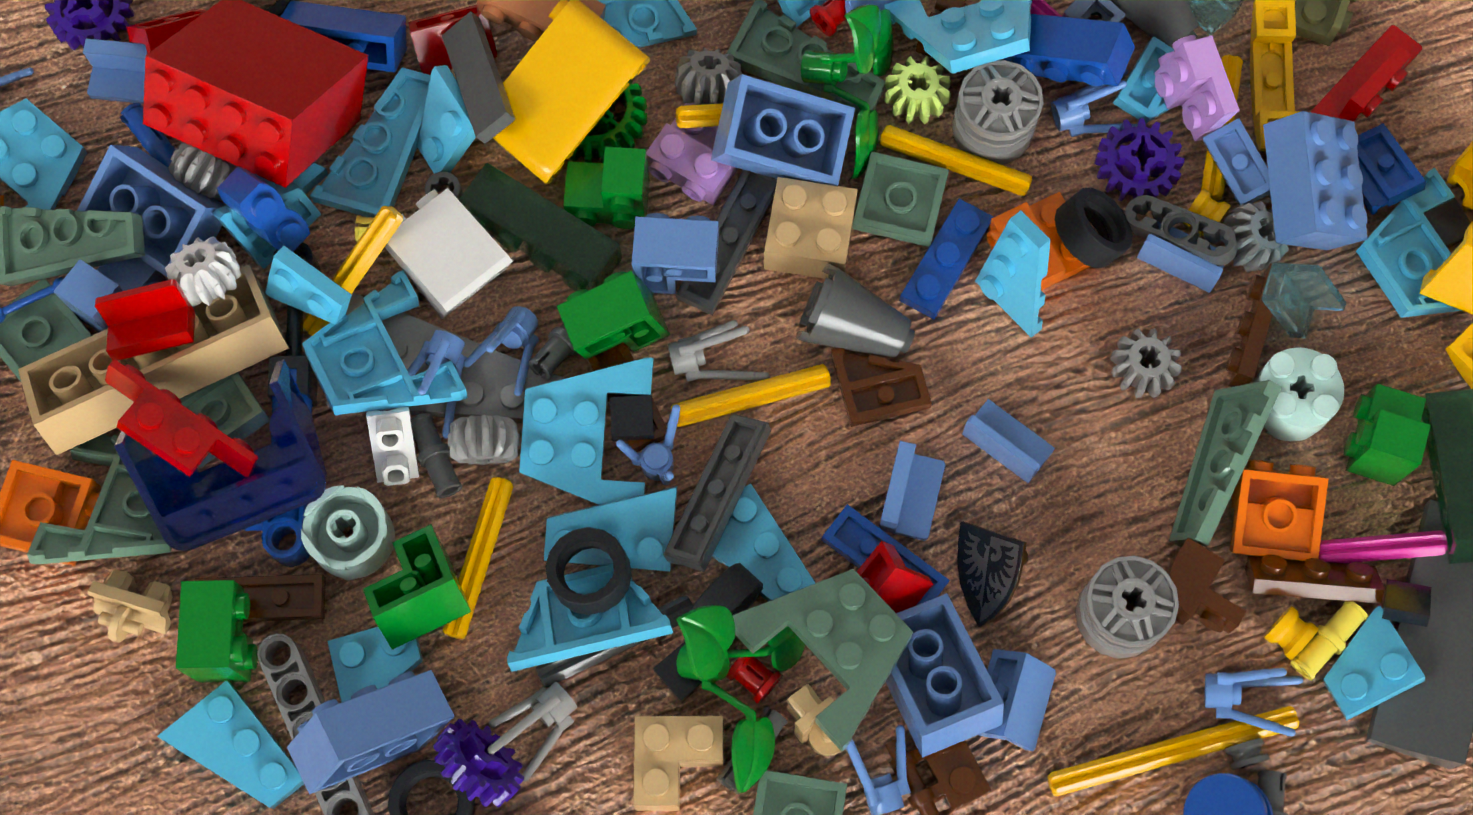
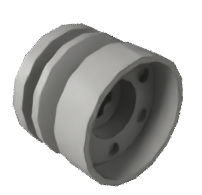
M997 60L974 67L963 79L952 121L953 137L960 150L999 164H1007L1021 157L1030 147L1044 104L1042 87L1034 74L1022 65L1007 60Z
M1138 556L1117 557L1102 565L1079 594L1075 609L1077 627L1086 643L1100 654L1117 659L1136 657L1153 647L1175 623L1179 608L1177 588L1169 574L1152 560ZM1128 596L1135 599L1133 604L1135 609L1133 611L1125 608L1127 605L1125 599Z

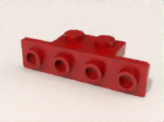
M1391 25L1310 112L1354 121V123L1362 115L1369 118L1384 100L1380 95L1387 88L1393 92L1408 75V72L1404 69L1421 52L1422 46L1397 26Z
M113 360L108 365L105 382L134 401L118 420L116 428L189 477L209 453L243 476H250L255 468L258 456L254 454L249 444L239 438L227 436L218 429L216 423L211 418L201 413L195 414L183 406L181 400L174 393L167 389L160 390L146 381L143 373L129 364L123 365L117 360Z

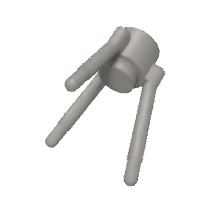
M731 320L694 336L678 339V342L668 344L675 375L685 373L687 382L697 379L764 380L770 378V374L767 372L699 370V366L706 364L704 348L749 333L750 329L748 326L733 330L738 325L736 320Z
M554 682L547 689L544 686L541 687L531 697L504 711L488 723L489 727L495 728L531 707L533 712L488 747V753L494 754L538 719L547 727L555 722V727L523 772L524 782L530 779L562 732L574 722L569 714L577 708V705L557 682Z

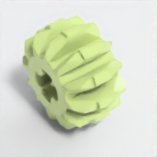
M911 55L906 60V66L896 62L892 70L893 75H888L885 80V88L888 90L885 92L886 104L893 105L892 113L894 117L903 113L907 114L906 121L908 125L914 120V117H919L924 125L929 121L930 114L939 118L943 113V105H947L951 97V93L948 90L951 84L950 76L942 75L943 67L941 64L930 67L927 56L923 58L921 63H916Z

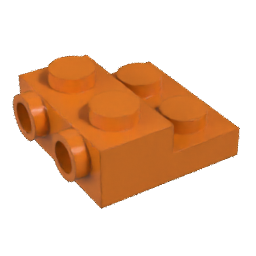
M1060 192L1030 206L1025 202L991 218L987 232V240L993 250L1009 219L1021 210L1051 239L1047 276L1041 281V290L1091 267L1074 257L1065 247L1057 233L1055 225L1056 210L1066 202Z
M1248 459L1247 467L1244 468L1232 496L1231 508L1234 509L1229 551L1235 554L1254 556L1277 555L1284 559L1305 561L1310 558L1319 559L1329 478L1316 475V467L1290 464L1288 472L1273 470L1274 462Z
M12 460L0 491V546L28 553L40 522L85 530L102 487L91 478ZM77 561L60 563L75 566Z

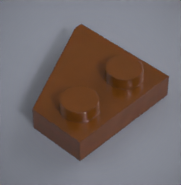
M842 348L831 349L833 365L851 427L931 408L932 402L921 365L904 361L891 362L885 357L869 354V357L845 353V349Z

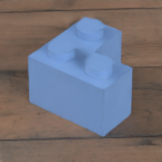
M650 213L646 217L636 216L632 251L633 272L653 293L676 294L677 280L716 283L719 244L718 221H711L705 216L698 215L690 216L687 219H673L661 213Z
M138 257L102 265L97 270L80 259L53 292L81 321L96 331L101 332L108 329V326L95 308V299L97 297L166 281L167 279L162 273Z

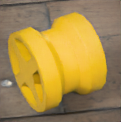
M1203 188L1188 210L1220 223L1231 205L1225 201H1215L1211 198V193Z
M1291 605L1275 621L1263 638L1269 643L1280 645L1284 650V655L1292 660L1311 641L1319 628L1312 622L1305 623L1299 618L1298 610Z

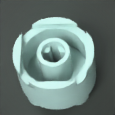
M1301 347L1289 348L1272 356L1253 381V383L1271 380L1282 387L1264 425V428L1268 430L1266 433L1283 441H1302L1320 431L1336 415L1344 399V383L1337 368V362L1333 357Z
M343 485L332 486L317 494L305 509L301 529L303 545L325 571L336 577L350 581L368 576L377 571L394 550L392 542L396 541L393 522L379 500L366 489L344 487ZM350 527L354 533L347 538L343 531Z

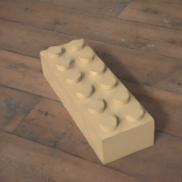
M249 264L239 269L241 276L235 280L237 288L227 290L225 292V299L218 297L213 299L210 306L202 301L199 305L193 307L195 310L193 343L118 360V362L123 365L129 364L143 373L146 381L160 390L167 389L180 399L287 350L289 347L269 298ZM108 329L18 369L33 425L56 455L116 429L118 420L134 403V401L105 382L107 367L112 362V359L106 352Z

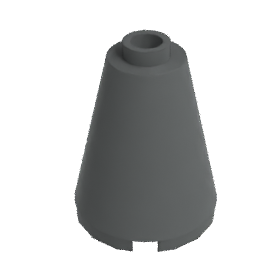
M1111 0L1126 14L1125 17L1147 35L1151 38L1153 36L1170 47L1180 38L1189 35L1198 37L1194 30L1200 25L1188 0Z
M828 263L822 270V272L829 275L828 278L825 279L824 284L816 282L801 316L800 324L807 326L806 330L798 331L796 338L807 343L895 358L899 352L906 353L915 335V331L910 329L911 320L840 268Z

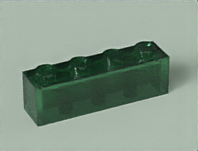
M489 163L484 165L459 199L484 229L497 235L496 239L501 245L512 252H516L519 249L529 255V260L544 272L548 273L550 270L558 273L563 277V282L574 291L582 289L591 290L604 284V280L613 273L622 260L619 243Z
M1473 389L1425 393L1424 398H1426L1421 422L1431 425L1426 448L1442 529L1446 534L1448 542L1447 554L1449 564L1473 562Z

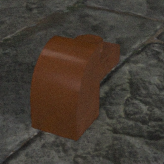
M1187 538L1179 546L1165 570L1177 588L1179 608L1176 620L1184 625L1195 613L1200 616L1199 621L1207 628L1218 633L1225 631L1229 634L1239 626L1247 611L1209 589L1225 559L1190 538Z

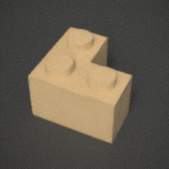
M635 716L633 806L636 811H680V767H724L723 716Z

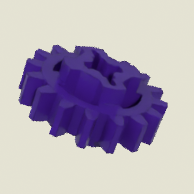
M54 0V3L45 4V9L50 15L46 18V21L61 43L66 41L72 50H76L80 44L84 48L86 38L99 40L111 38L114 41H120L121 39L117 32L120 29L127 30L126 26H129L125 18L134 17V11L130 6L133 0Z
M1140 118L1137 126L1132 127L1131 123L1126 119L1123 120L1120 131L1112 126L1108 131L1107 138L1101 139L1098 146L1100 152L1097 153L1094 164L1102 166L1097 173V178H1108L1109 181L1105 190L1110 192L1115 188L1120 191L1118 200L1123 201L1127 195L1133 196V199L1141 195L1158 198L1159 193L1167 196L1173 187L1172 184H1177L1181 176L1179 170H1181L1185 160L1177 156L1182 145L1181 143H1170L1173 135L1171 130L1164 134L1158 132L1160 128L1159 122L1156 121L1151 128H1148L1144 118ZM1131 141L1129 145H1121L1125 142ZM1160 173H1163L1159 178L1148 182L1150 177H1158Z
M458 719L454 724L450 723L437 737L438 741L433 745V749L438 752L434 758L435 762L445 767L441 775L447 778L451 777L453 779L451 781L453 784L452 788L455 791L460 790L461 792L465 790L468 800L472 801L475 797H479L480 802L485 807L491 802L495 806L500 807L505 801L508 802L521 788L520 784L524 780V776L518 771L523 767L522 763L512 759L516 752L511 748L503 746L494 754L488 753V747L501 737L496 733L492 736L490 727L486 725L481 730L475 720H471L466 725L462 719Z

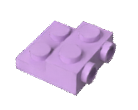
M1189 35L1178 39L1172 44L1173 52L1158 58L1160 67L1154 74L1158 95L1164 99L1167 109L1182 106L1184 125L1191 131L1194 142L1203 140L1204 136L1221 128L1240 110L1213 36L1196 39L1195 35Z
M685 103V105H696L695 103ZM676 118L671 125L665 124L646 152L648 170L655 178L662 182L670 180L682 187V191L691 199L698 202L704 200L711 205L715 204L738 168L711 161L718 126L677 127Z

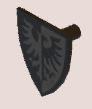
M961 521L957 553L960 585L967 606L978 627H983L996 618L1011 601L1019 585L1023 565L1028 562L1027 542Z

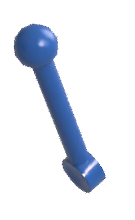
M56 278L53 285L0 308V323L4 321L7 314L53 294V291L64 278Z

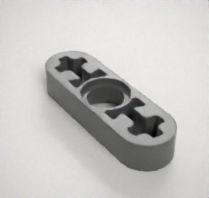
M1141 195L1132 199L1126 207V219L1131 226L1132 232L1137 236L1146 239L1148 234H1152L1217 266L1228 264L1237 254L1238 247L1235 233L1227 225L1149 195ZM1148 210L1152 212L1153 219L1145 217L1142 222L1138 220V214L1145 215ZM1158 222H1161V229H1160V230H1159ZM1178 223H1188L1193 227L1191 233L1183 238H1175L1169 234L1171 228ZM1201 231H1203L1205 239L1200 238ZM1220 239L1225 241L1226 247L1218 246L1215 251L1211 250L1209 242L1217 244Z

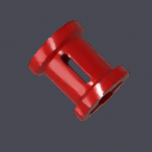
M827 0L822 5L816 4L810 8L809 13L813 22L826 36L831 37L837 32L836 27L846 20L845 0Z
M739 657L729 669L726 677L730 681L737 680L754 695L753 701L759 705L775 688L783 675L778 671L773 673L756 657Z

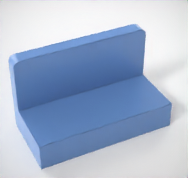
M86 38L83 54L93 67L87 90L91 99L144 104L145 56L147 55L145 44Z
M1239 118L1203 137L1205 146L1239 206L1242 204L1246 205L1247 203L1252 204L1266 196H1269L1271 199L1268 168Z
M1158 222L1159 230L1161 229V222ZM1174 227L1169 232L1175 238H1183L1189 235ZM1148 234L1137 256L1138 259L1208 293L1212 291L1219 280L1224 265L1217 266L1152 234ZM1210 245L1211 250L1215 251L1216 247Z
M989 399L975 416H970L962 432L963 436L1028 484L1055 450L1052 445Z
M900 441L879 528L885 532L926 541L931 529L945 462L914 454L916 444Z
M993 649L987 671L1004 702L1003 723L1001 726L979 734V736L1007 740L1024 750L1034 751L1056 670L1028 653Z

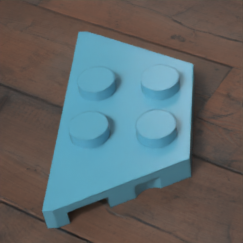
M613 564L566 574L564 575L565 582L571 590L578 594L594 593L606 586L613 576L614 567ZM632 577L627 593L617 605L606 612L592 615L576 613L564 606L553 592L547 579L536 582L530 598L531 606L524 613L519 626L520 638L514 652L509 651L507 664L513 672L673 634V628L669 618L665 614L662 615L652 603L649 595L641 586L635 584Z

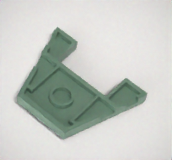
M102 434L70 449L72 460L110 466V469L86 529L81 530L40 522L27 553L29 563L37 565L170 553L195 486L194 474L189 477L164 459L150 452L144 454L128 446L126 440L116 435L110 437Z
M854 569L733 615L735 635L753 654L788 626L847 689L846 692L815 717V723L841 752L848 747L859 724L865 718L872 702L882 685L885 684L913 634V631Z

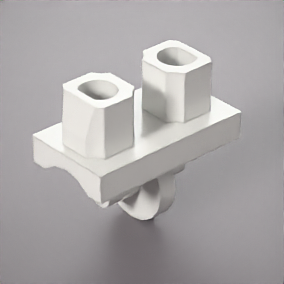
M401 407L389 411H367L366 418L377 483L384 482V485L391 486L407 484L411 478H418L419 468L409 407Z

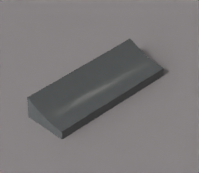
M1429 500L1425 503L1418 532L1444 531L1447 537L1448 549L1444 555L1411 558L1406 578L1407 583L1432 587L1428 626L1424 627L1395 621L1394 628L1424 673L1425 681L1374 707L1366 742L1447 769H1453L1465 765L1473 733V511Z

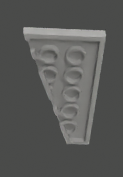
M356 293L351 294L346 315L364 303L363 296ZM405 313L382 320L406 369L410 367L420 353L424 341L431 340L435 330L446 331L462 339L465 342V346L461 354L467 358L480 345L477 342ZM496 350L491 353L486 351L470 367L464 366L462 369L461 380L466 388L468 398L456 402L454 418L470 417L471 415H499L500 417H509L515 423H523L525 389L565 378L552 374L551 378L546 380L541 378L544 370L539 375H536L529 367L522 394L516 396L514 389L521 360ZM424 362L416 374L426 371L429 366ZM327 400L326 404L329 407V409H331L330 404ZM447 402L410 406V415L430 413L432 417H445ZM384 409V410H378V411H389V410H393V409Z

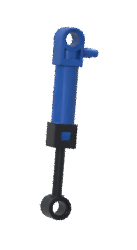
M302 242L293 252L321 272L320 264L312 250L306 243ZM276 249V250L274 251V253H273V256H274L279 250ZM287 305L286 342L289 349L286 350V356L269 357L267 396L272 401L269 492H264L263 514H248L234 517L232 526L235 530L262 531V544L267 553L281 565L295 567L301 565L310 557L301 539V529L305 509L312 500L309 496L312 407L317 406L318 379L306 355H302L304 311ZM296 534L297 538L293 547L288 550H279V543L284 536Z

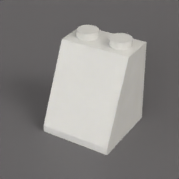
M448 188L440 194L434 189L416 203L419 210L407 219L403 215L402 223L385 246L441 319L499 276L513 262L509 255Z

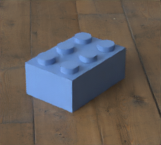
M741 74L727 84L711 161L775 179L782 177L838 186L855 108Z
M1301 111L1263 124L1276 243L1331 250L1368 240L1366 228L1367 213L1364 209L1362 194L1363 175L1359 167L1358 134L1355 130L1354 121Z
M110 144L77 211L133 212L141 215L143 220L145 256L138 258L167 277L165 267L171 263L170 255L181 252L182 244L189 246L194 243L197 237L202 241L213 236L217 237L222 224L212 213L217 208L226 205L215 198H208L201 193L197 194L194 190L185 187L183 183L174 179L167 166L138 147Z
M946 593L896 613L913 631V634L887 678L886 684L921 757L923 758L1001 726L1003 723L1004 702L948 594Z
M432 670L418 675H414L413 671H408L392 679L389 685L377 689L375 685H370L355 692L351 699L345 702L338 703L337 699H332L318 705L312 710L313 716L310 720L297 728L299 733L290 742L287 749L310 795L422 750L454 718V714Z

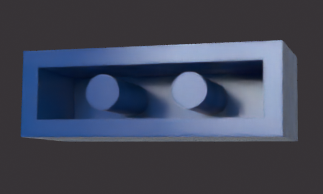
M291 0L280 16L367 54V69L395 73L407 51L406 15Z
M1031 14L1030 51L1004 58V60L1022 65L1034 74L1035 77L1049 78L1056 82L1069 80L1085 82L1091 86H1101L1102 84L1119 86L1135 45L1125 24L1121 22Z

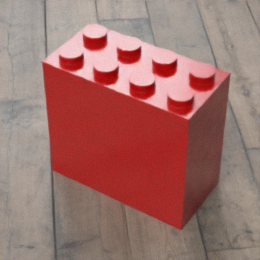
M220 0L145 56L143 124L233 165L245 168L253 174L286 188L360 121L368 55L243 0Z

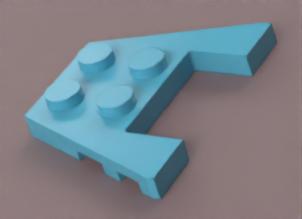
M897 0L884 4V8L888 9L891 13L892 24L897 22L902 26L903 33L908 38L919 40L923 44L924 51L952 74L1030 51V9L1032 0H981L978 3L961 8H948L941 14L931 17L927 16L920 0Z
M25 98L0 111V180L28 203L25 207L54 210L61 196L66 195L87 155V151L80 143Z
M1435 168L1431 169L1423 177L1426 180L1425 190L1402 200L1371 233L1368 240H1365L1356 250L1401 318L1462 311L1419 294L1423 277L1430 269L1437 270L1451 255L1449 249L1424 215L1425 212L1455 197Z
M404 270L393 275L391 283L378 292L374 289L363 298L364 303L350 314H345L336 325L332 323L327 324L302 343L306 357L334 415L460 401L468 398L466 388L452 361L439 366L425 395H420L418 389L426 371L410 376L382 320L419 306L418 296Z
M646 357L525 389L519 473L597 505L644 495L645 482L602 480L607 396L608 394L651 395L653 358Z

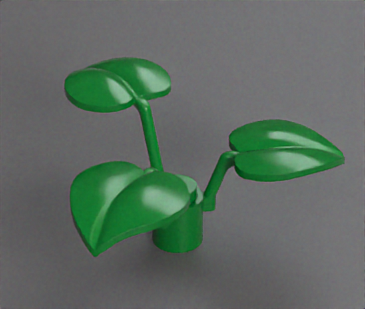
M871 4L861 5L845 14L852 31L854 52L838 54L807 50L801 62V78L804 83L824 84V92L833 93L855 104L860 109L856 122L855 168L850 179H857L864 173L869 163L871 151L876 152L879 138L878 115L876 110H870L867 102L836 87V84L845 81L848 69L847 63H856L860 74H867L873 66L874 75H885L892 63L894 50L891 13L888 9L880 10L878 6Z
M706 605L693 609L676 619L686 643L680 649L677 656V671L681 677L702 681L703 690L712 691L745 714L746 719H742L736 724L731 748L737 793H744L762 777L771 763L775 749L773 725L767 717L760 716L756 718L755 710L716 685V682L723 680L727 676L730 667L729 658L760 657L771 654L772 666L775 670L786 671L791 669L803 654L805 644L787 626L768 641L767 646L760 648L754 654L749 649L728 650L735 637L733 615L726 607Z

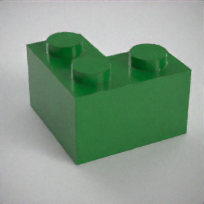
M605 147L604 163L568 161L563 203L566 220L582 227H592L596 223L613 224V226L620 229L635 228V217H646L648 209L650 180L646 149Z
M632 270L611 274L604 280V284L591 290H578L570 294L566 302L557 305L574 350L586 360L621 343H625L635 352L670 335L653 292Z
M1378 383L1366 395L1361 394L1353 413V417L1359 419L1356 432L1350 433L1344 447V456L1349 457L1345 471L1395 486L1421 465L1431 426L1421 422L1426 398Z
M432 524L392 542L402 570L363 588L372 617L392 650L471 612L450 558Z
M235 580L181 581L176 669L199 683L225 682L226 680L229 682H250L251 670L257 668V645L252 644L253 639L242 632L243 619H248L250 613V598L248 593H244L245 589Z

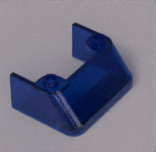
M284 359L276 362L269 383L280 405L272 413L269 423L270 431L276 442L254 450L258 460L249 477L243 476L225 463L201 472L197 468L189 477L158 455H153L149 449L121 431L114 447L163 539L170 547L180 551L198 548L314 502L324 493L327 483V472L313 418Z

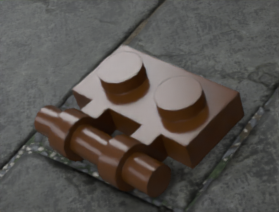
M894 739L885 746L892 758V761L889 763L896 775V739ZM966 740L923 758L918 748L910 752L906 749L907 781L911 791V796L907 799L913 810L918 809L920 815H940L933 801L942 796L952 812L992 791ZM923 761L926 762L936 781V784L927 788L915 765Z

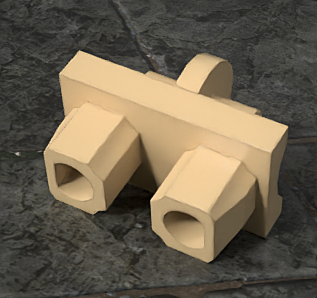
M114 569L103 583L93 581L88 589V594L94 597V612L100 614L98 623L109 627L108 638L111 641L120 643L126 638L128 633L141 635L143 628L163 634L167 633L171 625L168 610L173 598L170 586L153 581L149 583L144 594L139 595L133 593L136 586L134 577L127 572Z
M806 684L787 699L789 704L787 710L796 721L794 735L801 745L809 740L812 749L818 754L834 756L841 751L815 723V717L833 703L834 700L829 696L824 701H821L811 686Z

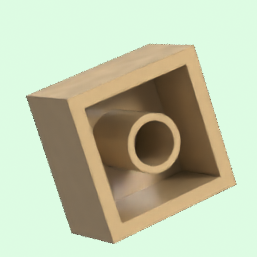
M777 177L764 250V269L826 279L829 275L822 272V270L830 263L845 272L858 189Z

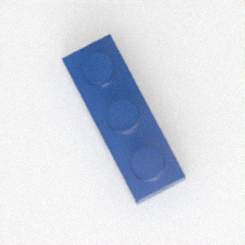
M959 198L901 293L899 301L935 320L986 235L993 216Z
M848 504L822 536L821 541L857 568L861 567L881 541L895 546L907 568L928 576L933 583L932 587L917 605L938 597L950 581Z

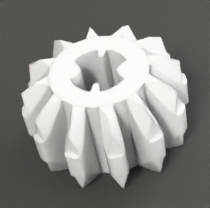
M214 236L205 241L197 237L194 243L189 246L182 244V251L171 254V263L165 267L167 278L178 282L193 307L199 305L202 301L210 306L213 299L218 297L225 299V292L236 289L235 280L241 276L240 266L231 247H228L225 242H219Z

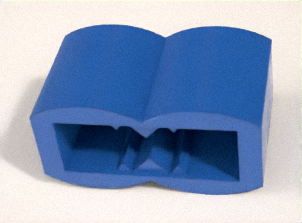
M237 167L217 187L222 201L243 217L253 232L277 250L286 246L293 252L310 235L309 227L303 217L285 205L281 195L273 187L249 170Z

